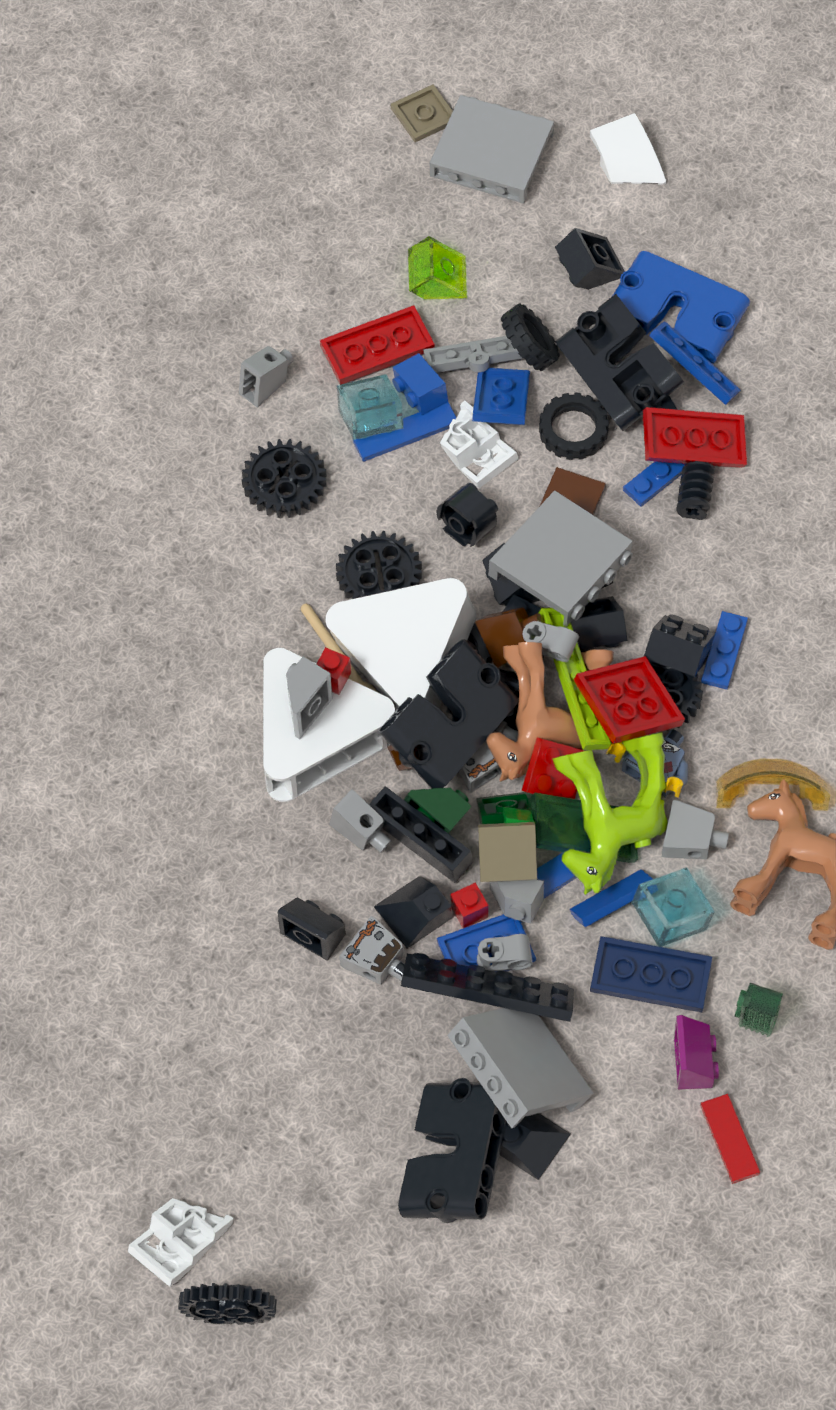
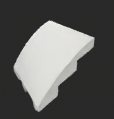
M635 113L590 130V138L601 155L600 166L611 184H666V179L655 151Z
M463 401L456 420H452L449 425V431L445 433L440 444L456 467L479 489L517 461L518 455L516 451L500 439L499 433L486 422L472 421L473 407L466 401ZM475 463L484 468L476 476L466 467Z
M172 1198L152 1214L150 1229L129 1244L128 1253L171 1287L188 1273L228 1230L234 1218L229 1215H225L224 1218L207 1213L206 1208L190 1206L186 1202ZM153 1234L161 1240L159 1245H156L157 1249L146 1244L149 1243L147 1240Z

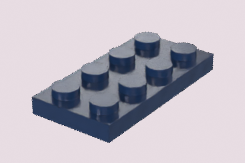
M600 936L590 992L703 1013L712 956Z

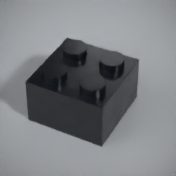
M664 615L652 629L644 656L650 661L695 677L707 661L715 633L709 631V628L702 624L691 625L683 622L684 619L677 615Z

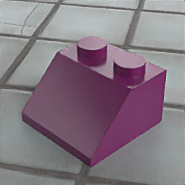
M677 1015L674 1029V1048L678 1090L713 1088L714 1079H719L718 1062H713L712 1052H716V1035H710L709 1024L683 1015Z

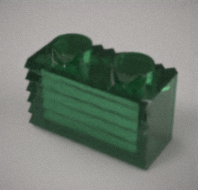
M749 983L747 991L741 990L736 1005L737 1009L734 1017L739 1018V1027L744 1026L745 1030L749 1028L750 1031L755 1030L756 1033L760 1032L762 1035L766 1034L767 1037L771 1036L779 1014L783 993Z

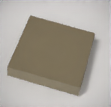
M434 84L390 104L391 110L414 142H418L445 129L453 112Z
M535 822L478 825L480 882L537 879Z

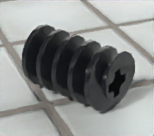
M694 461L683 466L676 507L677 513L682 518L703 520L707 517L706 512L710 509L709 501H711L712 496L710 493L713 489L711 484L714 482L713 474H715V467L710 463Z

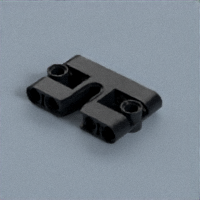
M615 294L599 306L596 312L586 311L582 313L577 320V326L571 328L557 339L555 343L615 423L624 431L643 416V410L646 407L660 408L662 401L685 382L655 343L638 350L616 365L620 359L639 343L646 332L618 295ZM650 395L647 400L643 401L646 396Z
M465 639L457 642L426 676L439 700L452 713V721L438 707L417 694L413 699L407 697L379 730V733L399 752L401 763L406 767H413L431 789L444 788L486 741L489 734L499 726L519 702V697L500 678V671L497 666L486 663ZM481 672L485 675V682L481 679ZM414 748L418 751V760L414 756Z
M459 1078L453 1081V1083H427L425 1085L414 1130L423 1133L426 1136L425 1139L446 1146H456V1149L449 1154H431L408 1159L398 1202L399 1212L403 1218H438L447 1224L457 1219L482 1220L485 1218L490 1202L506 1120L480 1082H470L466 1078Z

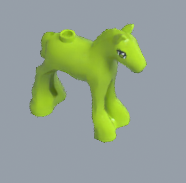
M663 732L622 742L626 750L637 761L641 774L640 790L631 807H610L592 750L553 758L556 770L571 779L577 788L582 805L584 830L591 842L590 853L569 849L562 854L564 865L584 884L585 895L592 890L594 893H599L602 887L611 879L621 846L632 843L635 844V848L652 845L651 838L658 835L661 836L667 829L668 821L664 810L665 801L661 799V794L666 788L664 776L665 754L662 749L664 742Z

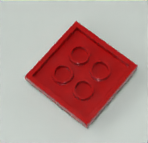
M646 656L577 673L574 678L575 684L612 744L682 726L685 720Z

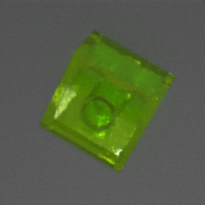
M430 236L408 249L409 291L425 300L467 298L465 255Z

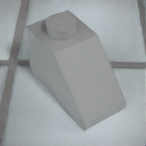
M535 879L489 882V888L505 916L532 923L544 901V881Z

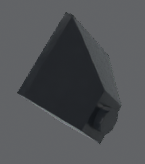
M420 876L374 906L375 910L406 949L452 919V905L436 885Z
M539 1113L525 1116L515 1128H511L506 1121L499 1155L539 1180L571 1133Z

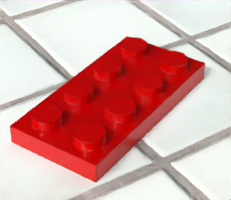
M414 305L320 340V346L340 385L401 363L418 353L422 355L424 354V349L435 348V344Z
M646 407L643 410L645 461L682 464L703 461L713 466L742 468L747 465L744 415Z

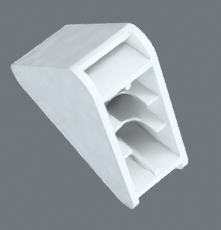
M454 578L338 602L330 607L326 614V625L337 645L346 656L350 657L353 664L378 692L393 702L395 710L399 708L407 697L413 699L417 694L440 708L442 702L432 689L426 676L457 642L462 639L467 641L476 620V610L464 584Z
M284 648L270 650L263 659V767L267 792L271 798L279 802L291 801L387 748L390 744L379 733V730L395 712L394 704L388 697L348 679L340 695L332 692L330 703L300 739L296 738L289 704L286 673L293 663L297 664L302 657Z

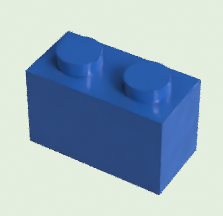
M419 353L393 367L395 378L392 379L395 389L399 393L402 392L408 404L412 408L415 407L421 415L448 402L445 382Z

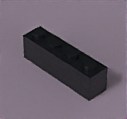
M386 786L369 803L384 819L382 828L452 882L456 883L473 863L471 850Z

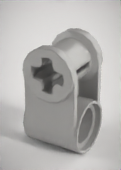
M539 621L530 622L523 629V639L526 642L542 643V655L552 657L561 662H568L579 639V635L568 628L556 627Z
M515 934L507 937L484 939L478 946L477 964L484 967L485 970L493 972L523 970L531 967L533 962L529 937L525 934Z

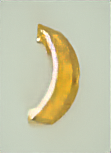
M762 758L739 764L727 771L716 781V808H731L732 801L736 797H744V784L780 785L784 779L788 785H799V798H807L812 803L813 810L818 811L828 810L830 792L825 781L810 769L789 760Z

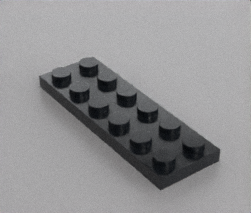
M407 953L401 981L402 987L571 1022L574 988H569L564 983L555 982L550 984L541 982L536 977L528 976L522 978L513 976L512 973L507 971L493 972L485 970L484 967L479 965H460L451 959H432L423 953Z

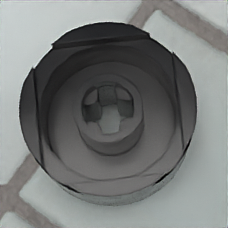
M467 483L437 507L436 514L438 521L443 519L446 525L443 527V530L446 534L465 547L467 544H471L470 547H472L496 527L498 506L492 499H487L479 492L474 484Z

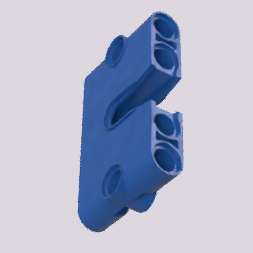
M647 251L639 252L629 270L621 275L620 284L613 293V295H618L646 332L645 335L650 333L664 319L671 307H681L682 309L678 313L674 330L711 363H715L727 341L733 337L736 326L750 305V300L745 294Z

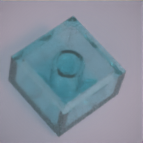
M386 374L337 385L339 413L353 440L403 429L402 402Z
M687 867L639 884L632 900L634 908L658 947L706 931L715 913Z

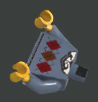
M674 729L668 733L662 744L665 754L664 776L666 788L661 795L665 798L669 791H674L675 797L678 798L681 790L688 782V764L684 760L685 751L679 747L684 737ZM621 742L611 743L606 754L615 755L614 761L616 763H619L624 758L622 771L641 782L637 761Z

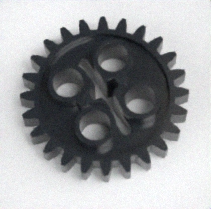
M278 439L276 446H273L268 441L267 449L258 446L259 454L250 453L251 461L244 462L245 469L242 470L243 479L241 480L245 497L249 496L251 505L256 503L258 511L266 508L268 516L272 511H276L277 518H280L282 512H286L288 518H290L292 511L295 510L298 515H301L302 507L311 510L310 502L319 503L318 496L324 495L323 487L327 486V473L324 468V461L319 460L318 452L312 453L310 445L302 449V441H299L294 446L291 439L287 441L286 445H283L281 439ZM286 461V463L279 464L278 462ZM302 474L307 475V476H305V477H299V475H302ZM263 479H270V481H267V482H263L262 480H263ZM285 492L291 493L290 495H282Z
M372 531L371 538H367L362 533L360 542L351 539L352 547L345 545L344 554L338 555L339 563H336V580L339 581V590H345L344 596L346 599L350 597L356 599L420 585V579H422V561H419V552H414L413 544L405 546V537L397 541L396 533H393L390 538L386 537L385 531H382L380 537H377L375 532ZM374 552L379 553L384 585L383 591L379 589ZM388 556L395 557L394 559H386ZM360 560H368L369 562H367V563H360L359 561H360ZM391 579H398L399 581H398V582H390L389 580H391ZM368 582L372 583L373 585L364 586L363 584Z
M648 660L684 716V722L688 724L690 716L696 717L697 709L701 708L703 690H701L702 682L697 681L698 674L694 677Z
M212 1283V1286L200 1284V1287L191 1286V1289L185 1288L184 1292H180L178 1310H180L181 1314H186L185 1317H194L193 1320H204V1323H236L238 1325L247 1323L254 1325L255 1322L264 1323V1320L270 1321L271 1318L275 1317L277 1299H275L274 1295H270V1292H262V1289H252V1286L229 1285L227 1283L223 1285Z

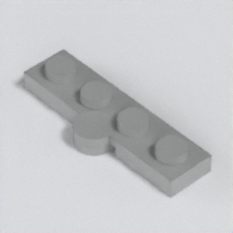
M506 336L424 349V359L436 373L468 367L474 372H484L489 368L490 364L522 358Z

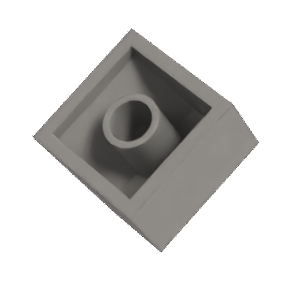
M304 656L297 664L293 663L286 673L294 733L298 739L304 735L332 700L330 673Z

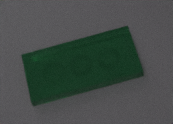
M534 793L531 796V812L535 822L536 848L559 852L574 849L590 853L591 842L584 830L581 800ZM610 805L611 808H617V807H619V806ZM634 843L620 847L616 861L635 863L638 860V848H635Z

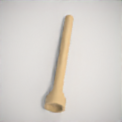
M307 603L303 604L301 612L328 649L345 655L312 607ZM351 664V675L348 679L377 692L372 684L362 680Z

